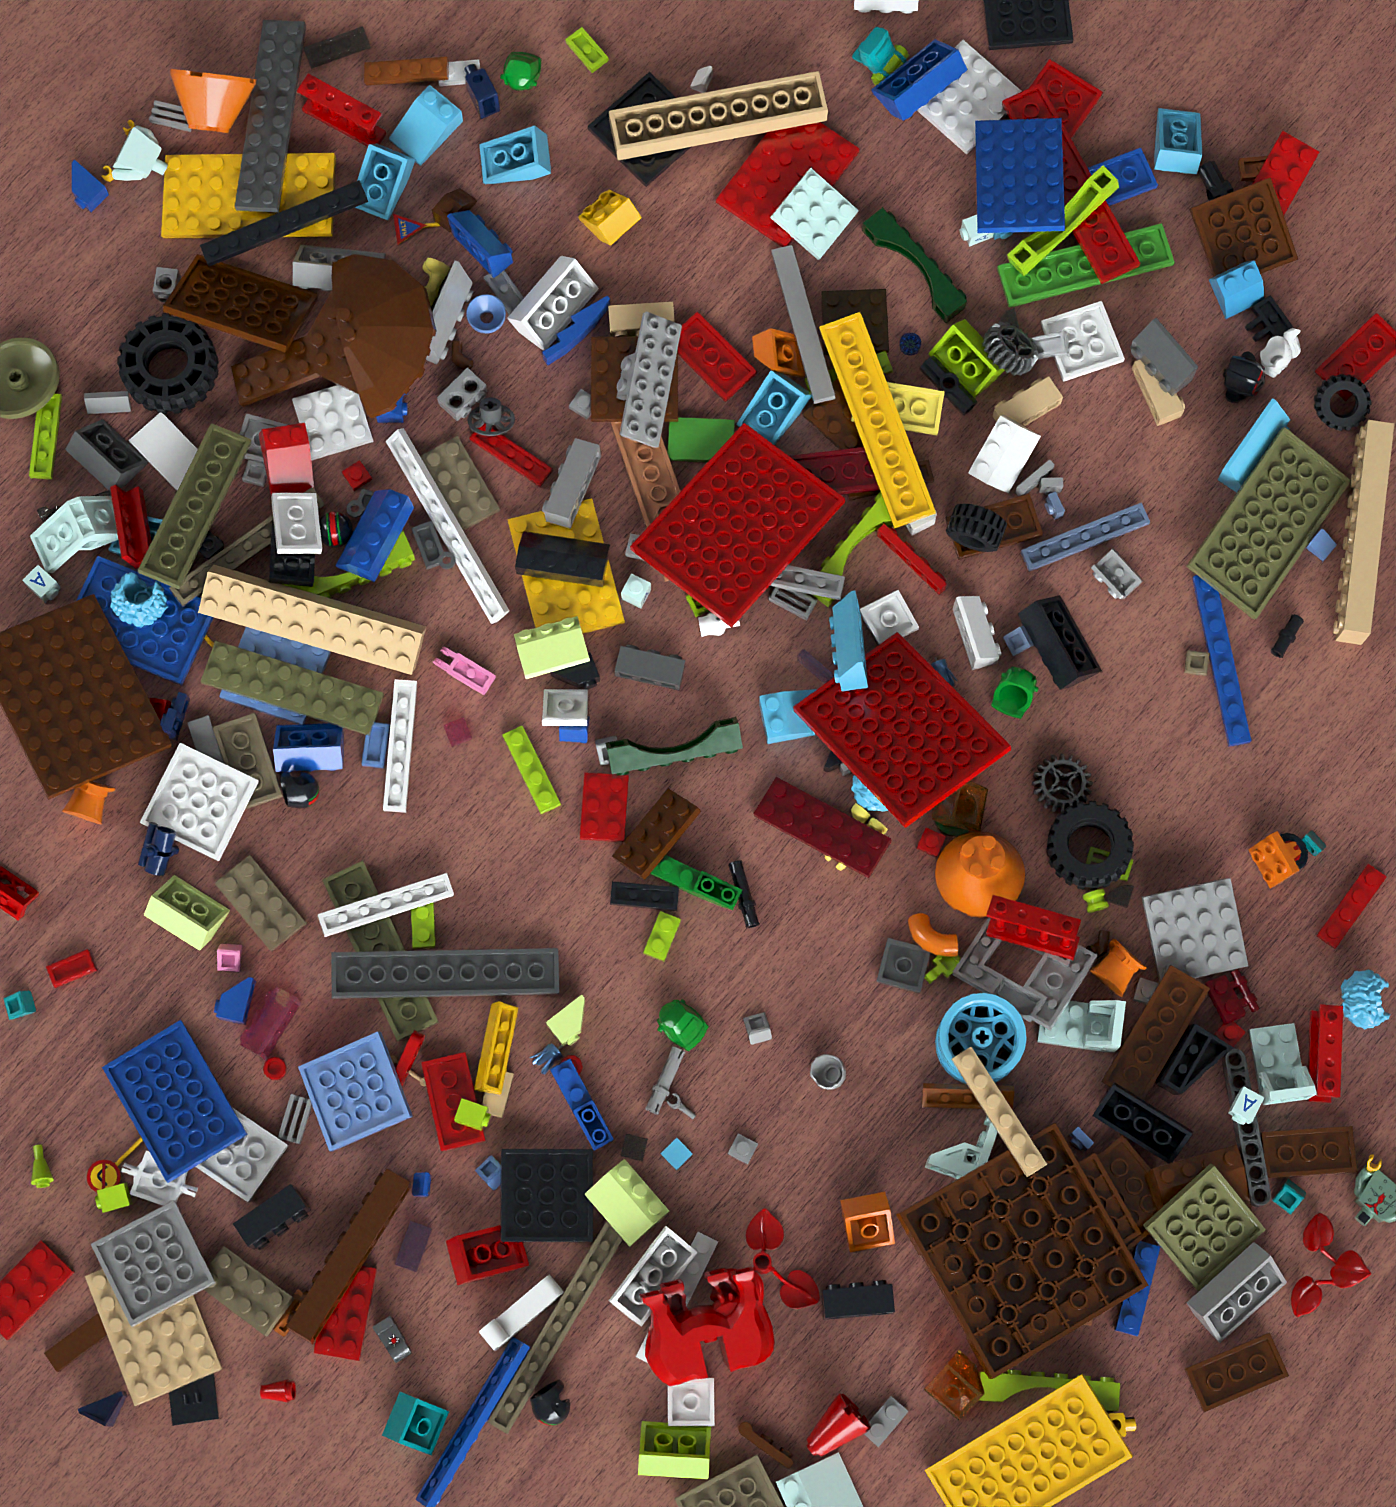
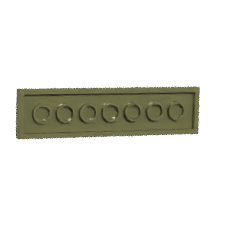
M210 424L138 569L139 574L180 590L251 445V439L215 424Z
M216 640L201 679L202 684L368 736L371 734L384 696L383 692Z
M363 861L322 880L335 909L379 895ZM390 917L346 930L355 952L405 951ZM427 997L377 998L397 1042L411 1036L414 1030L420 1032L439 1023Z

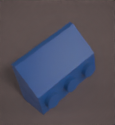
M468 210L447 215L453 236L493 278L514 263L511 248L506 243L502 244L498 240L499 237L493 229H487L484 220L478 214L475 216Z
M330 723L277 725L273 746L276 772L334 771L343 769L344 728Z

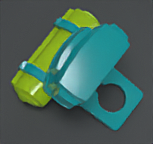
M875 26L865 41L853 53L852 58L868 67L873 73L871 80L876 86L907 62V58L910 55L903 46H893L889 32L886 29Z

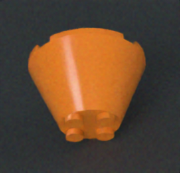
M170 69V75L188 128L229 133V129H231L257 79Z
M969 832L956 837L944 847L936 863L935 880L940 895L950 907L966 913L968 916L983 918L986 917L993 895L1014 901L1018 899L1025 882V868L1020 854L1006 839L989 832Z

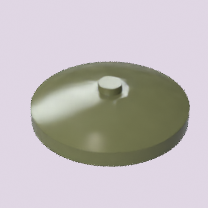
M12 338L0 343V418L17 419L29 416L44 407L53 397L58 387L60 370L55 356L43 343L31 338Z

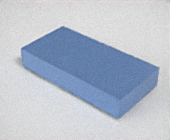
M374 722L370 736H365L362 766L384 768L390 724Z

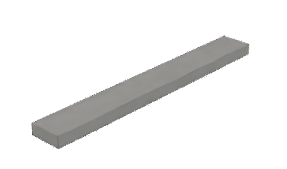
M789 245L772 249L771 254L813 402L816 404L835 399V393L793 246Z

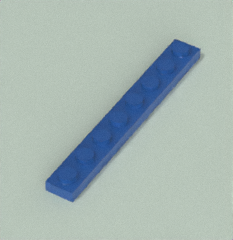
M1196 575L1192 577L1228 747L1247 744L1251 742V736L1220 594Z
M515 1337L511 1338L415 1500L425 1507H435L440 1502L442 1494L453 1480L455 1472L465 1460L467 1452L477 1440L478 1434L485 1422L489 1420L492 1410L502 1398L504 1390L514 1378L519 1365L526 1358L530 1346Z

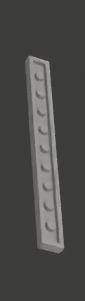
M630 533L625 552L626 557L643 560L630 549V546L640 535ZM788 565L770 586L841 600L845 577Z

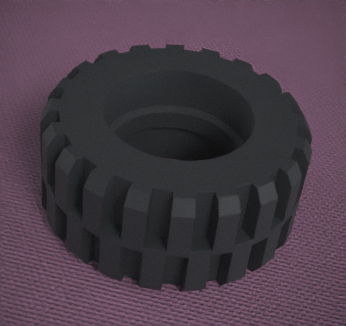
M1082 801L1076 803L1074 807L1068 806L1062 814L1059 813L1049 830L1046 850L1051 868L1056 870L1055 874L1059 878L1063 877L1066 880V884L1070 886L1075 884L1078 886L1077 889L1084 890V887H1090V890H1097L1100 886L1103 888L1110 886L1111 882H1116L1122 873H1125L1134 848V842L1132 841L1133 833L1128 828V821L1125 817L1121 818L1119 816L1120 812L1117 809L1111 810L1108 808L1109 805L1105 803L1097 805L1096 801H1089V804H1084ZM1083 827H1094L1103 831L1111 842V852L1106 860L1098 864H1085L1075 859L1069 850V839L1074 831Z

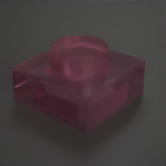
M464 717L443 725L451 747L472 739Z

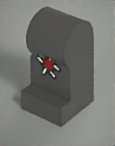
M391 1316L372 1327L395 1363L412 1354L404 1336Z

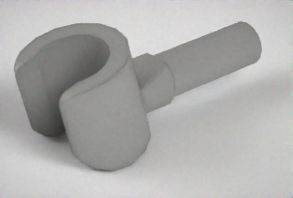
M672 1093L678 1101L676 1104H670L667 1101L670 1108L679 1109L691 1119H694L696 1114L682 1104L677 1094Z

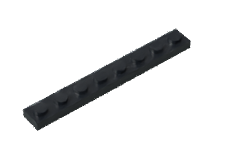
M360 180L203 243L200 247L210 267L367 203L368 199Z

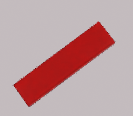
M484 423L482 427L477 429L486 431V424ZM473 432L469 438L470 441L540 488L553 471V468L502 434L485 436Z

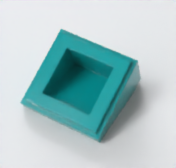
M1310 831L1301 839L1305 843L1307 850L1315 857L1326 848V844L1313 831Z
M19 991L3 998L9 1020L36 1012L31 991Z
M1287 1179L1272 1201L1291 1215L1305 1198L1306 1192Z

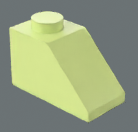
M580 995L546 1022L548 1028L563 1046L566 1044L571 1046L580 1038L578 1035L582 1030L585 1007L583 995Z

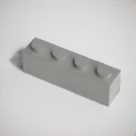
M575 438L573 444L568 446L565 463H561L558 470L559 477L556 482L552 483L550 498L545 500L542 512L545 514L546 522L571 529L601 458L600 445Z

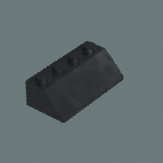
M523 531L515 564L516 574L603 587L610 544Z
M1060 595L1037 600L1018 613L1022 625L1029 633L1034 646L1040 653L1044 665L1048 668L1059 690L1073 687L1102 671Z
M1115 1082L1108 1088L1092 1115L1168 1164L1173 1163L1194 1132Z

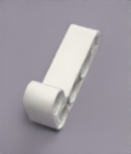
M549 1274L498 1318L493 1319L483 1327L479 1333L490 1347L496 1351L556 1301L564 1291Z

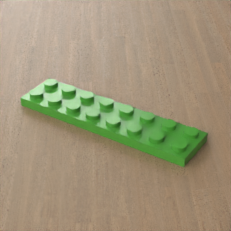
M1162 223L1124 233L1141 264L1139 267L1108 282L1174 265L1175 262ZM1080 245L1048 253L1025 276L1011 263L997 266L1009 308L1101 284Z

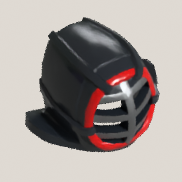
M1249 351L1244 352L1241 356H1232L1227 369L1224 370V386L1227 389L1225 398L1231 403H1238L1248 397L1255 396L1265 384V367L1256 362L1255 356Z

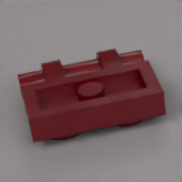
M1239 969L1231 972L1234 981L1229 982L1226 975H1223L1204 984L1210 988L1208 995L1224 1024L1244 1017L1246 1015L1244 1007L1249 1006L1252 1013L1260 1009L1256 1002L1257 997L1254 993H1251L1247 986L1248 981L1245 976L1241 975ZM1239 988L1244 998L1238 999L1234 990Z

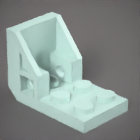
M79 496L71 499L30 535L47 573H54L78 550H93L119 540L112 496Z
M1099 1000L1090 1001L1089 1003L1069 1001L1051 1031L1039 1024L1037 1042L1100 1052H1115L1121 1046L1126 1001Z
M1294 1023L1248 1030L1259 1095L1265 1097L1262 1101L1263 1105L1307 1100L1316 1095L1315 1084L1306 1066H1302Z
M986 1115L984 1125L987 1126L986 1131L980 1133L976 1146L964 1142L931 1154L927 1159L925 1168L958 1179L988 1162L998 1133L988 1116ZM967 1156L972 1157L971 1162L967 1160Z

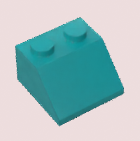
M399 1392L382 1436L432 1455L449 1411Z

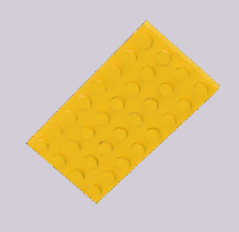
M287 153L279 212L334 190L335 153ZM243 154L165 155V163L168 166L164 172L161 236L163 238H218L277 213L236 211L235 200ZM333 216L283 237H333Z
M1082 1373L933 1464L925 1472L946 1507H1051L1129 1460L1134 1455Z

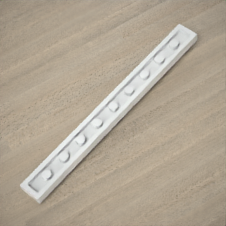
M404 428L397 429L386 440L387 445L449 552L454 554L457 566L490 623H497L510 610Z

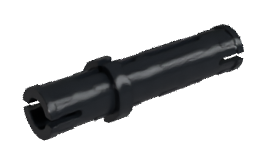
M742 860L733 861L728 866L734 886L742 889L738 898V908L742 911L745 927L753 928L759 926L760 923L754 907L756 903L755 900H752Z

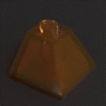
M972 781L967 782L933 808L932 820L946 826L980 832L988 789Z
M960 1350L951 1357L924 1388L933 1399L958 1421L985 1394L977 1365Z

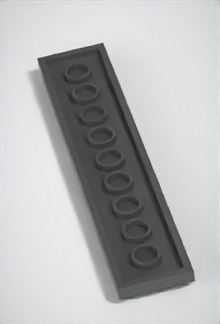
M263 20L254 77L257 81L251 96L235 200L236 211L279 213L306 31L304 21Z
M558 948L331 952L332 999L559 994Z

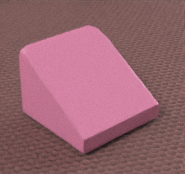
M219 945L217 949V971L240 972L242 945Z

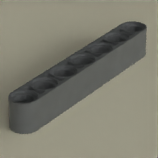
M1232 1049L1222 1058L1230 1108L1241 1089L1233 1085L1234 1077L1240 1078L1243 1081V1087L1252 1091L1246 1057L1239 1049ZM1230 1055L1238 1057V1066H1233L1229 1063ZM1255 1115L1253 1121L1249 1123L1251 1126L1250 1134L1244 1133L1241 1129V1124L1232 1119L1237 1147L1245 1168L1250 1204L1254 1207L1263 1206L1270 1201L1271 1191L1257 1116ZM1246 1145H1252L1255 1148L1254 1156L1247 1155L1245 1151ZM1251 1167L1259 1170L1260 1176L1258 1179H1253L1250 1176L1249 1170ZM1255 1190H1260L1263 1193L1264 1199L1262 1202L1254 1199Z

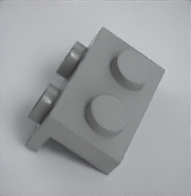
M1115 549L1110 550L1097 564L1091 567L1094 571L1092 573L1099 582H1105L1109 587L1107 589L1108 592L1115 599H1125L1144 581Z

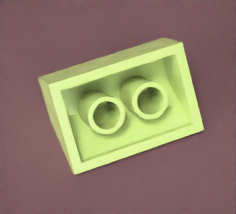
M578 616L565 618L552 624H544L534 629L522 630L514 634L526 679L590 661Z
M174 875L151 896L144 916L196 949L201 950L213 938L230 910Z
M625 1159L585 1193V1196L629 1247L658 1224L669 1212L667 1207Z

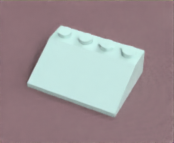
M839 1452L776 1481L786 1507H863Z

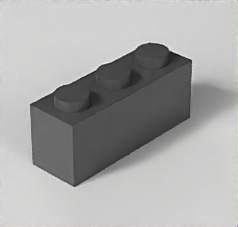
M634 645L620 646L615 676L680 691L685 670V660H682L681 656L670 654L669 657L660 655L661 653L656 650L642 651Z

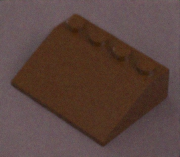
M1237 1145L1152 1168L1145 1173L1157 1211L1211 1163L1218 1169L1252 1212L1245 1168Z

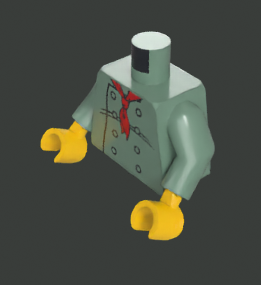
M1373 1154L1369 1156L1367 1165L1362 1168L1355 1179L1354 1194L1356 1199L1354 1202L1362 1209L1354 1218L1363 1226H1366L1372 1218L1379 1223L1383 1221L1388 1223L1396 1221V1184L1379 1170L1382 1159L1378 1164L1371 1162L1374 1158Z

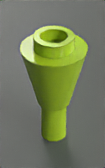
M42 1145L33 1146L35 1160L31 1184L36 1185L37 1188H45L50 1186L54 1178L44 1159Z

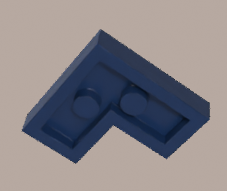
M178 692L177 698L174 697L172 700L171 708H168L167 714L164 713L161 719L162 730L167 733L169 739L178 741L190 702L189 696L185 693Z

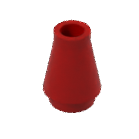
M286 1379L261 1385V1399L289 1403L290 1400H295L296 1398L295 1382Z

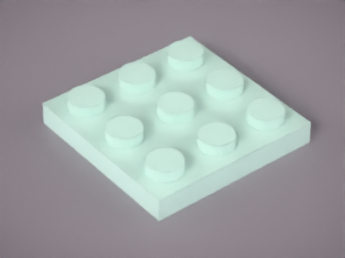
M810 168L770 218L819 260L859 210Z

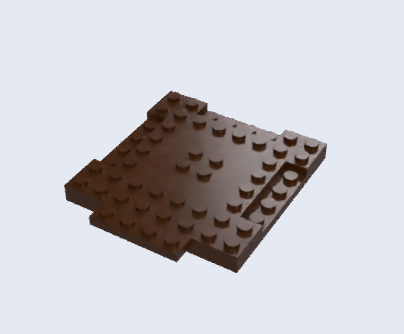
M1056 1123L1050 1124L1030 1136L1047 1163L1046 1166L1032 1175L1026 1177L1008 1149L896 1214L918 1255L922 1256L965 1332L966 1340L988 1379L996 1378L1149 1286L1125 1243L1142 1234L1096 1153L1078 1162Z

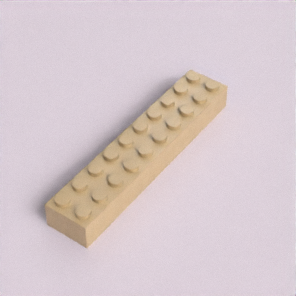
M819 71L611 110L609 111V122L617 160H624L827 121L828 108Z
M1368 420L1364 427L1361 426L1360 432L1355 437L1354 445L1358 448L1357 454H1354L1352 460V467H1355V475L1352 474L1350 479V487L1353 488L1352 495H1349L1347 508L1351 509L1350 516H1347L1345 521V529H1348V535L1343 540V550H1346L1345 558H1342L1340 570L1343 571V579L1340 578L1338 583V591L1341 592L1340 600H1337L1335 612L1338 613V621L1335 620L1333 626V634H1336L1335 641L1362 645L1371 634L1394 423Z
M213 565L208 570L198 613L412 675L416 668L426 626L279 583L268 582L269 580L221 566Z

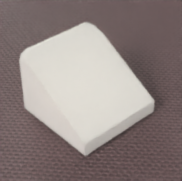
M707 66L697 71L690 86L691 89L701 93L706 92L713 77L712 66Z

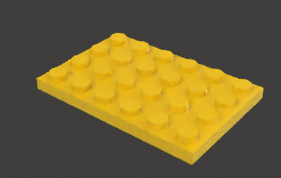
M592 498L582 501L571 529L546 522L545 514L542 511L507 519L516 555L523 531L604 543ZM609 560L607 562L603 587L522 575L535 628L577 616L583 634L625 623Z

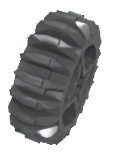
M1001 321L998 324L995 323L983 337L984 341L982 344L985 347L984 351L988 353V358L992 359L993 364H997L999 369H1004L1006 373L1010 372L1014 376L1016 374L1020 376L1023 373L1026 374L1038 360L1037 356L1039 353L1036 350L1037 346L1032 343L1033 339H1030L1027 336L1028 333H1024L1022 328L1018 329L1015 324L1010 325L1009 322L1003 323Z
M1061 753L1059 760H1057L1055 755H1052L1051 762L1045 758L1043 760L1044 766L1040 764L1037 766L1039 772H1034L1033 777L1038 780H1034L1032 786L1039 788H1036L1033 793L1034 795L1041 794L1037 801L1042 802L1045 800V809L1050 804L1053 806L1052 812H1055L1057 807H1060V813L1062 814L1068 806L1074 807L1080 801L1087 802L1088 798L1085 795H1090L1092 792L1087 787H1091L1093 782L1086 780L1091 777V773H1084L1087 765L1078 766L1081 762L1080 759H1077L1074 763L1072 762L1073 755H1069L1068 759L1065 760L1064 754ZM1055 768H1067L1072 772L1064 774L1059 769L1056 770ZM1050 772L1053 785L1047 790L1045 787V775ZM1078 777L1080 790L1075 795L1071 783ZM1060 780L1061 782L1062 780H1068L1067 784L1065 785V788H1063V786H1058L1056 788ZM1060 793L1069 799L1060 800L1053 797V795Z

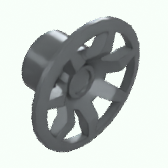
M490 397L483 399L479 407L470 412L467 421L469 427L474 432L485 436H496L509 431L513 427L515 416L509 408L501 405L500 400ZM506 412L510 415V417L504 416L502 414ZM472 418L478 419L479 421L473 424ZM500 421L504 423L510 422V424L507 427H504ZM484 423L486 424V431L477 429L482 427ZM492 425H495L499 431L491 432Z

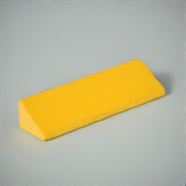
M500 1001L491 1004L474 1090L501 1095L518 1007Z

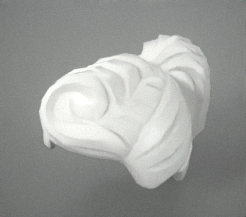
M1291 328L1284 332L1283 337L1274 336L1269 339L1266 347L1260 351L1261 365L1265 367V374L1272 378L1276 377L1277 374H1280L1288 366L1291 359L1299 355L1301 352L1297 337L1301 332L1299 329Z

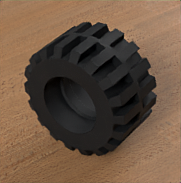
M1339 374L1338 376H1330L1328 380L1322 382L1320 387L1318 386L1317 394L1314 395V409L1318 417L1328 427L1342 431V429L1347 431L1351 430L1352 427L1360 426L1359 423L1366 420V415L1371 410L1369 409L1371 405L1369 391L1360 380L1351 375ZM1339 390H1348L1355 397L1353 409L1344 415H1338L1330 408V399Z
M957 504L954 507L946 532L955 542L967 548L982 552H993L999 548L1007 523L1001 516L987 508L974 504Z

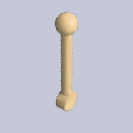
M395 1055L390 1056L393 1064L397 1065L399 1062ZM410 1069L409 1074L420 1081L421 1086L425 1087V1078H422Z

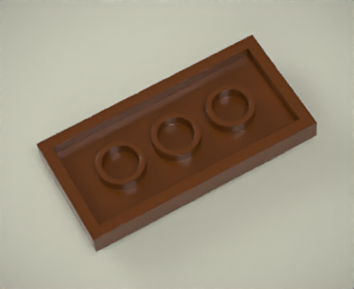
M1030 494L984 506V508L997 513L1007 523L999 548L1043 535ZM951 516L946 517L947 526ZM952 539L958 560L985 553L967 548Z
M668 788L612 857L615 861L645 880L701 813V810Z
M1353 1126L1260 1133L1268 1178L1358 1172Z
M1270 1332L1184 1369L1203 1412H1207L1289 1376Z

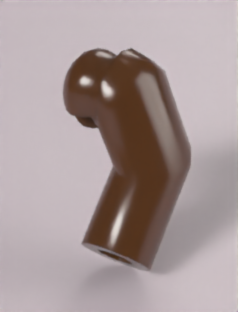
M453 341L452 362L462 370L466 368L471 369L474 363L471 358L462 353L463 343Z
M1099 930L1098 941L1091 946H1087L1086 949L1097 954V958L1107 953L1110 932Z

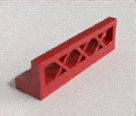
M115 484L110 487L121 558L135 569H138L152 542L144 493L139 486L124 492Z
M0 866V879H7L11 883L3 884L0 882V909L19 921L24 916L27 906L38 897L39 892ZM17 891H24L29 896L25 899Z

